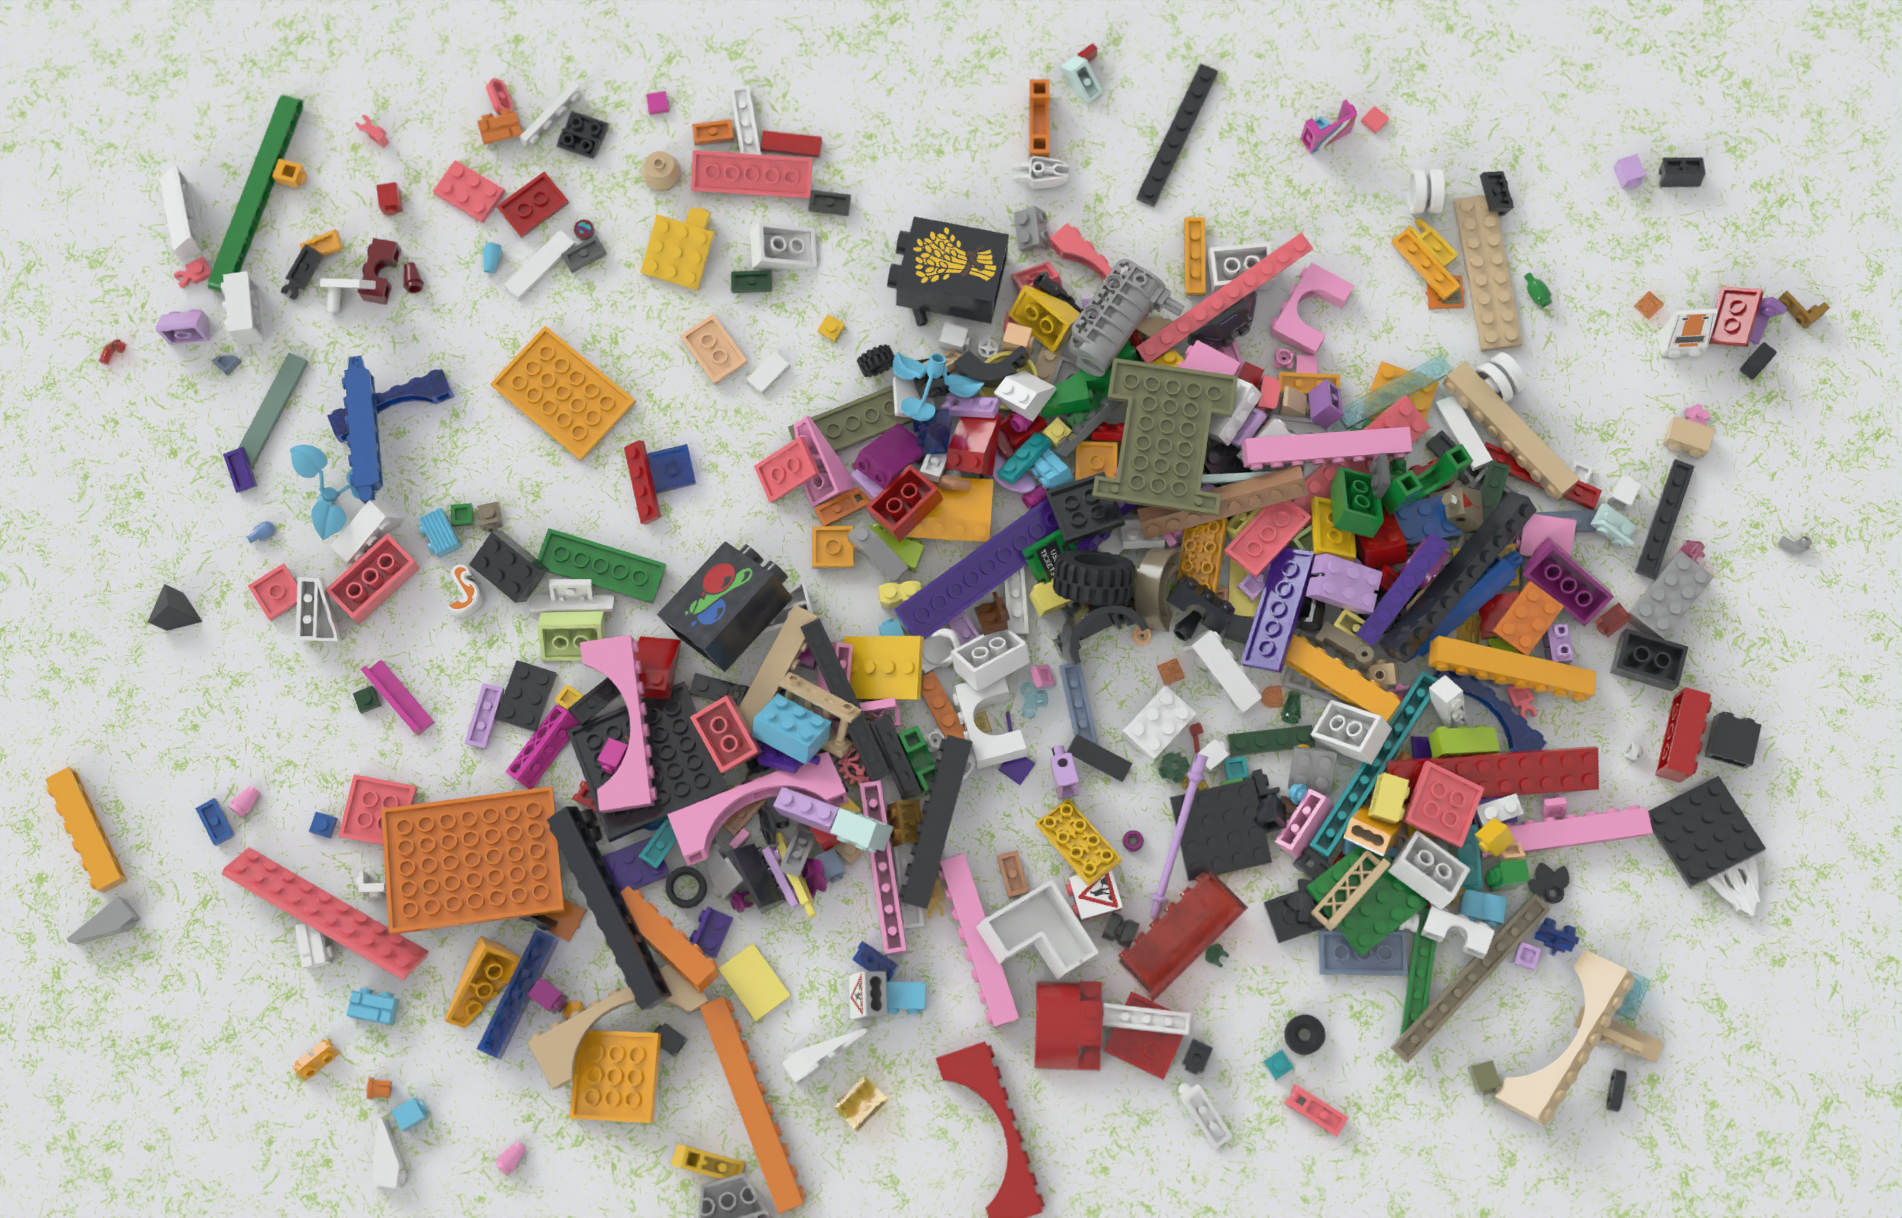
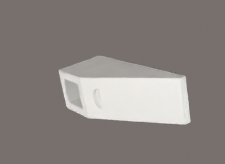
M1444 675L1429 687L1431 701L1444 726H1448V729L1467 725L1463 690Z

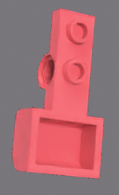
M1264 375L1260 379L1257 388L1262 393V396L1255 405V408L1264 413H1271L1277 407L1281 386L1276 378ZM1264 420L1261 425L1263 426L1267 421Z

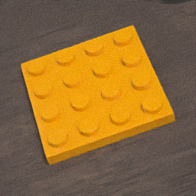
M589 1030L582 1040L575 1057L569 1119L654 1123L661 1034Z

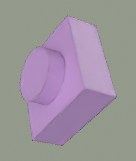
M1520 942L1513 963L1535 970L1542 949Z

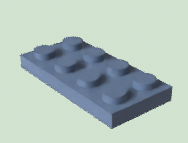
M1318 931L1319 975H1408L1406 931H1393L1361 957L1340 931Z

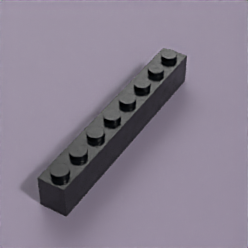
M947 735L946 739H941L939 751H942L941 758L936 759L933 771L937 773L935 780H930L927 792L931 793L929 801H924L922 813L925 814L923 822L919 821L916 834H919L918 842H913L910 855H914L912 864L908 863L904 876H908L906 885H901L899 897H902L901 902L925 909L928 908L973 741L952 735Z

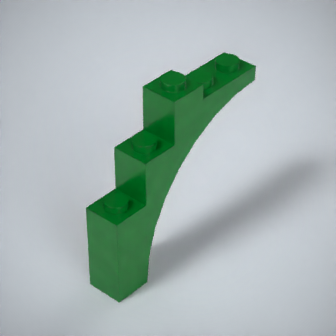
M1130 340L1126 342L1116 358L1131 361L1137 358L1135 346H1130ZM1113 362L1103 376H1093L1080 370L1069 379L1054 385L1057 390L1042 408V418L1090 410V401H1094L1093 391L1109 389Z

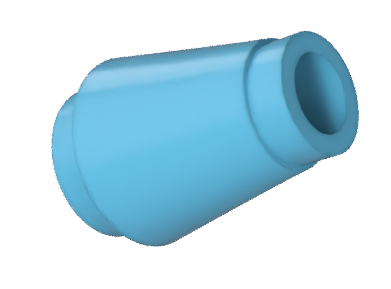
M490 242L485 243V247H483L484 272L495 273L503 252L501 245Z

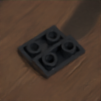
M571 111L565 128H562L556 147L594 159L605 138L609 123Z

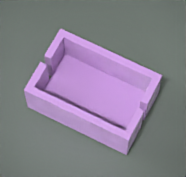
M1330 554L1317 555L1314 559L1311 574H1324V576L1310 578L1306 597L1359 614L1373 613L1377 594L1374 591L1379 590L1383 572Z

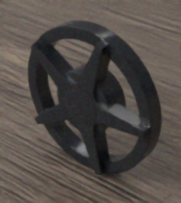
M762 805L757 810L760 822L759 831H762L767 845H772L776 842L775 822L769 807Z

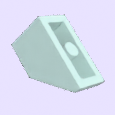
M1074 56L1061 66L1068 83L1087 104L1103 93L1086 59Z

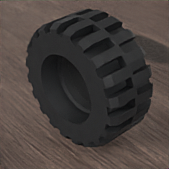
M1088 550L1066 551L1060 553L1055 559L1053 590L1059 597L1062 596L1064 599H1069L1073 602L1106 606L1112 604L1119 605L1126 603L1133 596L1136 567L1133 561L1117 554Z

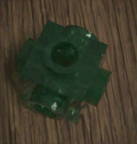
M1170 752L1162 756L1163 760L1160 761L1158 768L1162 780L1165 779L1167 784L1172 782L1177 784L1184 781L1189 771L1188 768H1190L1187 758L1185 756L1182 757L1180 752L1175 755L1174 752ZM1176 763L1178 769H1172L1171 764Z

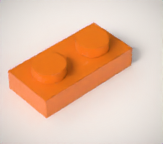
M731 119L692 124L695 146L734 141Z

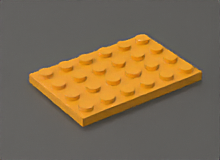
M544 326L490 383L492 388L581 462L636 403L634 398L547 326Z

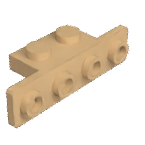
M1585 1007L1580 1008L1574 1023V1027L1578 1029L1582 1023ZM1611 1020L1610 1025L1605 1028L1600 1037V1041L1610 1046L1614 1044L1620 1047V1050L1629 1055L1636 1054L1651 1062H1657L1663 1047V1042L1614 1020Z

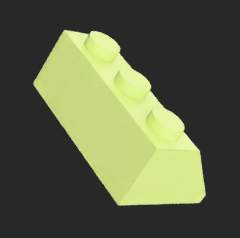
M603 611L541 612L537 628L542 661L582 660L580 642L605 639Z

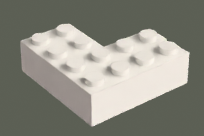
M1053 880L1046 882L985 918L976 927L999 964L1034 944L1057 980L1087 963L1099 953Z

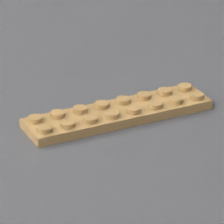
M1485 195L1456 198L1453 201L1480 351L1521 347L1522 338L1498 212H1489Z

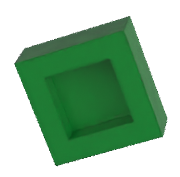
M471 503L451 505V525L453 527L474 525L473 505Z

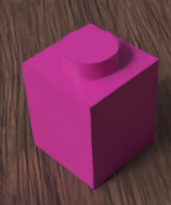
M608 738L597 759L602 767L601 769L609 774L616 773L626 755L628 745Z

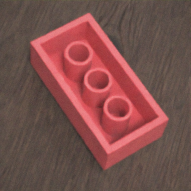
M387 533L326 588L325 591L359 625L420 569V566Z

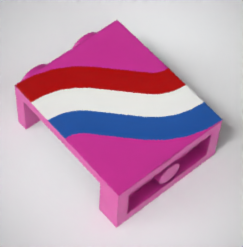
M1347 99L1344 100L1337 118L1338 121L1323 130L1319 129L1313 118L1305 121L1300 139L1310 154L1351 133L1357 117L1355 107L1349 104Z

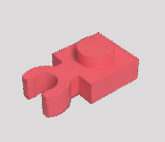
M202 256L186 264V271L174 273L176 279L184 277L183 281L179 282L178 285L181 288H185L189 285L190 281H193L196 285L208 279L211 269L206 259Z
M1513 685L1505 689L1513 709L1520 708L1519 717L1522 721L1527 719L1525 711H1529L1532 717L1537 715L1536 709L1530 705L1534 701L1530 688L1519 689Z

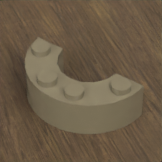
M1160 547L1152 548L1147 552L1141 565L1136 569L1135 576L1137 579L1132 598L1135 600L1136 612L1144 618L1150 630L1169 632L1172 611L1167 604V587L1172 574L1175 571H1179L1182 550Z

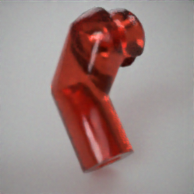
M119 339L113 340L104 347L99 362L108 365L115 351L124 352L126 344Z

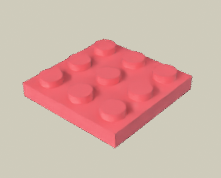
M1426 761L1402 821L1461 848L1484 788L1434 763Z
M354 774L338 836L340 838L383 846L381 809L413 805L417 786Z

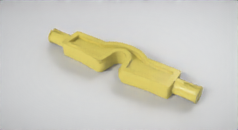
M783 832L776 833L777 848L783 860L789 844H787ZM787 874L801 905L804 906L808 918H814L817 916V913L813 907L814 901L806 881L801 876L796 877Z

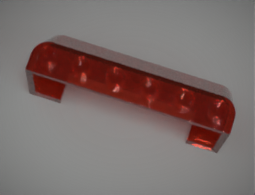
M1212 870L1207 874L1203 871L1195 879L1197 884L1192 889L1188 886L1180 894L1182 899L1177 904L1173 901L1164 910L1167 913L1161 919L1157 916L1149 924L1151 929L1146 934L1142 931L1133 940L1136 944L1131 949L1126 947L1118 955L1120 958L1118 963L1152 1001L1170 986L1248 909Z

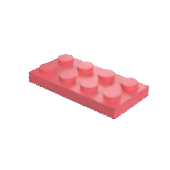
M1291 500L1266 506L1224 549V553L1257 578L1310 522L1312 516Z

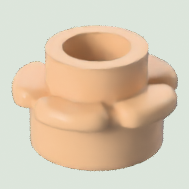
M1137 626L1134 632H1132L1131 638L1135 641L1136 645L1144 646L1152 640L1151 630L1141 631L1140 627Z

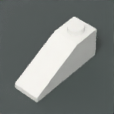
M378 1118L370 1186L402 1188V1183L404 1184L406 1180V1170H404L403 1161L388 1120Z

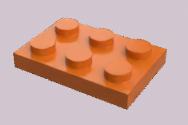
M1529 581L1491 632L1520 654L1528 656L1564 606Z

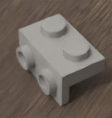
M1036 206L1015 212L1018 250L1025 252L1037 247L1048 249L1050 236L1046 227V213Z

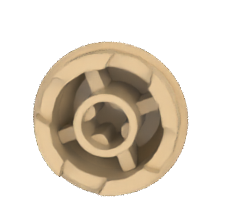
M656 151L646 158L641 169V175L649 187L657 189V191H666L673 188V185L679 180L681 167L678 160L672 155L663 151Z

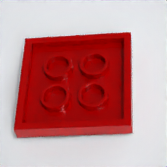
M1132 991L1124 1005L1169 1010ZM1114 1027L1103 1052L1164 1080L1184 1035Z

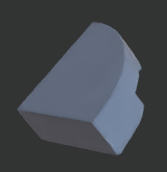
M234 355L217 356L212 360L227 376L242 362Z

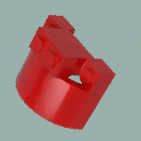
M1036 982L1035 1069L1100 1071L1103 1001H1101L1102 982ZM1080 995L1083 996V1001H1080ZM1079 1046L1083 1047L1081 1055H1079Z

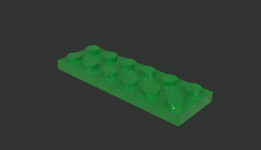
M548 528L537 558L549 568L547 571L549 573L569 579H592V585L651 604L655 601L667 566L666 563Z

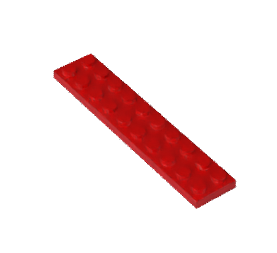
M1596 746L1386 761L1387 774L1409 780L1407 787L1410 788V791L1403 804L1410 802L1426 761L1434 763L1483 787L1484 791L1481 798L1504 797L1513 794L1518 796L1599 790V752Z

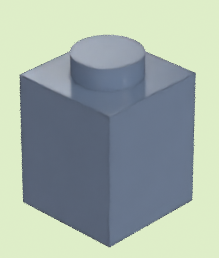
M834 848L815 856V859H819L824 866L823 875L826 877L827 882L830 881L832 884L843 879L842 875L846 873Z

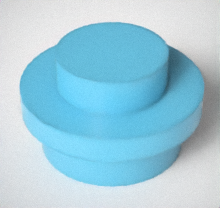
M1294 784L1290 788L1288 797L1292 803L1296 805L1301 803L1308 792L1307 786L1304 784Z

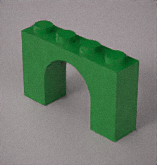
M1460 444L1445 452L1433 466L1420 475L1415 476L1411 470L1394 479L1382 497L1381 503L1389 515H1392L1456 481L1473 462V459L1463 444Z

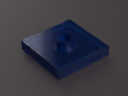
M687 444L647 453L656 493L697 484Z

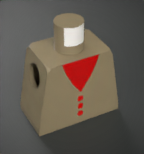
M1462 486L1449 490L1443 495L1442 503L1446 507V518L1464 533L1475 531L1482 525L1481 491Z

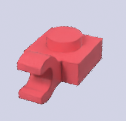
M363 114L362 117L366 123L360 125L356 122L355 125L360 131L368 134L372 140L385 148L389 143L385 136L387 133L380 126L374 127L369 117Z

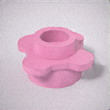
M1276 349L1274 351V367L1277 369L1280 367L1293 368L1292 359L1294 352L1287 349Z

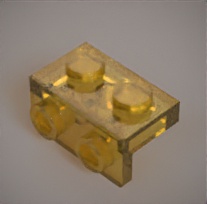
M864 1076L854 1084L853 1088L846 1095L838 1100L834 1108L858 1131L888 1099Z

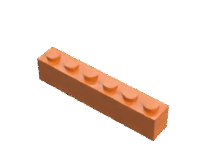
M627 886L621 891L646 944L701 994L719 977L716 962L712 958H706L702 955L703 951L697 944L694 943L692 945L688 942V937L682 930L677 931L672 927L674 925L668 917L660 916L658 914L659 910L651 902L649 904L643 900L644 896L639 890H633Z

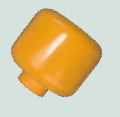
M569 1001L562 1012V1017L567 1021L570 1019V1014L580 1009L583 1012L586 1008L581 1001Z

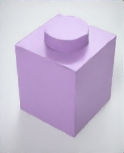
M1638 154L1619 159L1614 166L1622 189L1627 187L1633 189L1640 186L1646 176Z

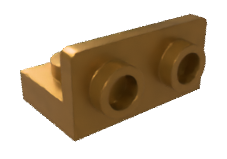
M902 800L889 804L887 806V818L890 826H893L890 835L893 847H898L902 844H913V842L917 843L919 834H916L919 821L922 822L920 801Z

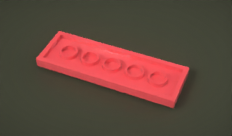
M693 150L691 191L810 198L813 158Z

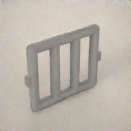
M1300 629L1297 637L1301 635L1315 641V636L1318 633L1307 629ZM1337 651L1335 657L1343 661L1344 654ZM1355 663L1353 669L1361 673L1362 668H1359ZM1287 666L1282 681L1284 687L1328 702L1334 700L1349 705L1325 689L1322 691L1313 688V681L1308 678L1305 679L1304 684L1293 681L1292 677L1295 670Z

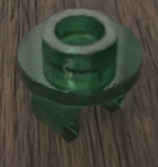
M1216 943L1207 948L1205 960L1210 964L1213 963L1216 966L1222 967L1223 964L1219 962L1220 956L1228 958L1229 954L1223 951L1222 945Z

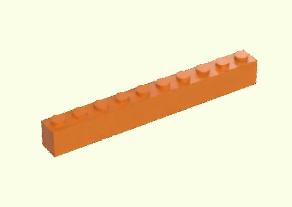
M722 996L700 1005V1010L778 1214L805 1204L803 1200L807 1198L803 1186H798L795 1178L799 1176L795 1165L789 1164L787 1158L791 1156L786 1143L782 1145L779 1138L782 1135V1131L778 1122L774 1124L771 1117L774 1114L770 1102L766 1103L763 1095L766 1094L763 1082H758L755 1074L759 1072L755 1062H750L748 1053L751 1051L747 1041H742L739 1034L743 1030L739 1020L734 1021L732 1013L735 1012L731 1000H726Z

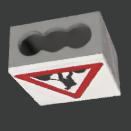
M863 971L850 975V1020H868L887 1016L886 971Z

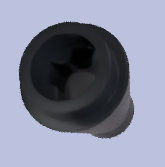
M1192 610L1189 615L1179 621L1173 630L1176 637L1182 641L1191 639L1202 619L1201 614Z

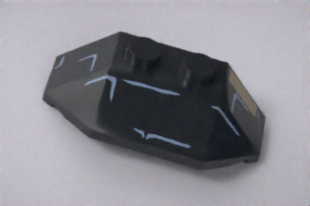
M1255 291L1223 313L1190 333L1187 343L1194 346L1198 340L1218 350L1223 346L1224 348L1230 346L1239 335L1243 337L1248 334L1253 322L1257 293Z

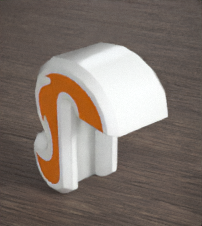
M458 564L453 567L450 575L464 598L449 605L446 609L453 616L463 618L473 614L481 607L483 595L479 587L470 581L475 579V575L470 568L464 564Z

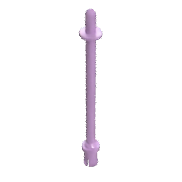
M1195 753L1191 771L1187 773L1190 782L1157 893H1151L1150 896L1155 899L1150 914L1152 919L1159 917L1162 903L1169 901L1165 893L1197 785L1205 777L1203 772L1209 757Z

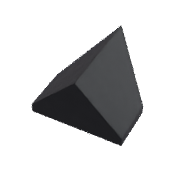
M164 584L147 623L168 631L203 621L183 592Z

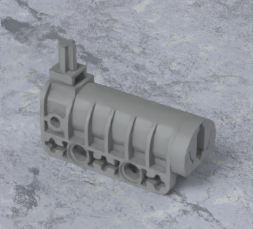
M1121 259L1116 263L1074 322L1072 337L1069 341V350L1077 356L1076 365L1080 369L1093 376H1103L1147 312L1152 313L1153 310H1156L1160 313L1165 308L1179 316L1185 306L1170 298L1171 290L1166 289L1165 284L1156 275L1131 260ZM1128 266V270H1125L1122 275H1119L1121 272V268ZM1079 341H1081V347L1079 346L1078 348H1075V343L1077 344Z

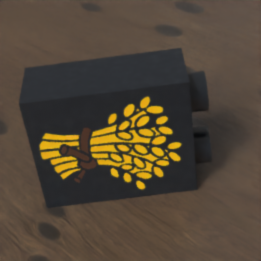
M914 216L910 232L900 230L898 235L896 254L903 255L902 264L892 263L888 274L887 288L896 289V306L992 324L1007 260L1009 234Z

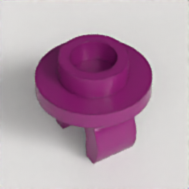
M736 891L733 893L732 898H730L733 910L742 913L745 908L754 905L753 902H744V897L750 894L749 891L741 893Z

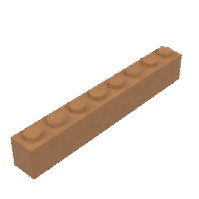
M1297 465L1204 491L1221 494L1218 517L1150 506L1138 509L1137 511L1146 540L1307 496L1308 491L1301 467Z

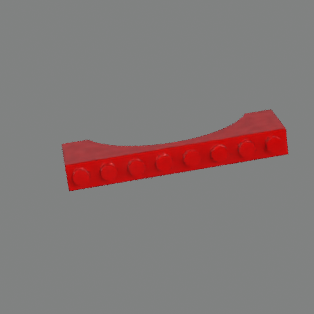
M984 1041L937 1057L936 1061L942 1080L961 1084L981 1096L997 1115L1005 1134L1007 1167L1000 1189L985 1208L988 1218H1028L1042 1213V1207H1045L1042 1194L1037 1195L1034 1186L1038 1185L1035 1173L1029 1172L1027 1164L1031 1162L1027 1150L1022 1151L1020 1143L1024 1141L1020 1129L1015 1130L1013 1122L1017 1120L1013 1108L1008 1109L1006 1100H1009L1006 1088H1001L998 1079H1001L1002 1076L999 1067H994L991 1058H994L995 1055L992 1046H987Z

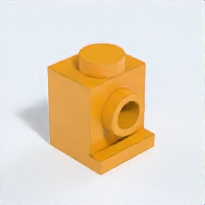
M279 159L272 177L278 185L299 189L301 184L306 183L307 173H305L306 171L302 164Z

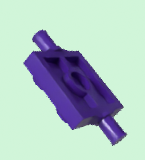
M757 741L763 751L758 757L759 765L794 774L804 765V763L774 747ZM814 755L809 763L819 765L821 757Z

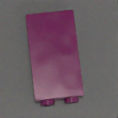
M897 423L860 450L853 466L881 488L885 489L892 479L910 464L912 465L915 462L919 465L925 458L930 446Z

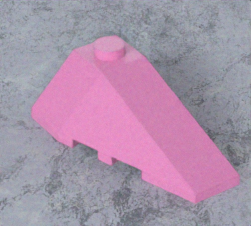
M806 416L793 424L795 438H805L820 472L819 475L803 484L811 507L826 503L854 489L855 487L846 467L811 417Z

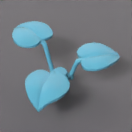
M899 352L896 353L893 360V371L902 379L914 380L916 377L921 379L926 375V371L928 373L929 379L922 400L906 398L901 402L902 412L918 421L930 420L935 415V407L932 404L925 403L933 379H937L943 374L944 383L949 386V391L960 397L975 395L983 387L984 382L975 381L960 375L947 376V367H944L946 358L939 353L931 354L926 366L914 359L903 356Z
M311 445L294 446L290 449L294 470L305 478H313L319 473V491L321 493L317 498V503L312 508L311 517L318 535L322 540H325L339 532L346 523L344 510L339 506H332L337 498L351 488L353 497L360 499L359 492L350 483V474H353V471L351 469L347 474L349 485H346L341 490L336 492L331 487L324 488V477L321 469L328 463L325 454L319 448Z

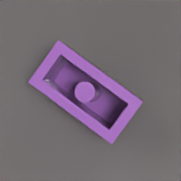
M1325 379L1308 392L1310 418L1314 424L1320 425L1326 430L1344 416L1341 390L1328 379Z

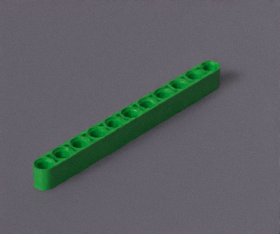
M281 95L278 99L208 280V289L223 293L221 289V283L224 282L223 275L238 273L242 269L275 183L272 176L279 159L284 160L303 110V100L287 95Z

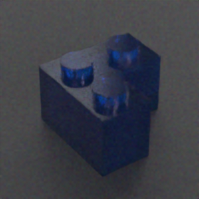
M948 409L935 410V415L930 420L913 421V430L917 432L918 447L921 446L923 455L947 454L952 427Z

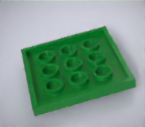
M1359 845L1305 887L1306 890L1319 904L1368 849ZM1371 850L1368 851L1379 861L1385 858L1390 865L1336 925L1360 957L1427 905L1420 894L1388 872L1393 861L1387 853L1381 856ZM1367 857L1362 862L1363 871H1372L1376 867ZM1350 875L1348 877L1349 887H1358L1360 885L1359 875ZM1336 891L1334 893L1335 902H1345L1346 891ZM1323 906L1322 910L1330 918L1332 916V906Z

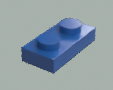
M216 798L195 808L213 845L218 846L235 836Z

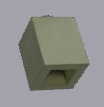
M1493 1060L1468 1067L1476 1093L1483 1092V1096L1495 1093V1088L1501 1086Z

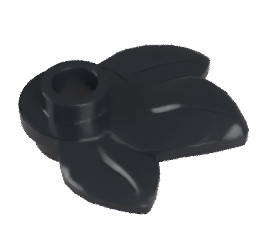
M1539 863L1535 871L1536 879H1531L1527 882L1528 887L1533 894L1542 896L1548 903L1557 904L1563 900L1564 889L1569 884L1568 870L1565 866H1562L1554 872L1546 864ZM1550 890L1556 892V897H1552L1549 894Z
M1303 878L1297 880L1299 891L1288 896L1286 903L1292 909L1299 911V921L1309 922L1315 919L1311 912L1317 905L1314 902V898L1305 888L1312 881Z

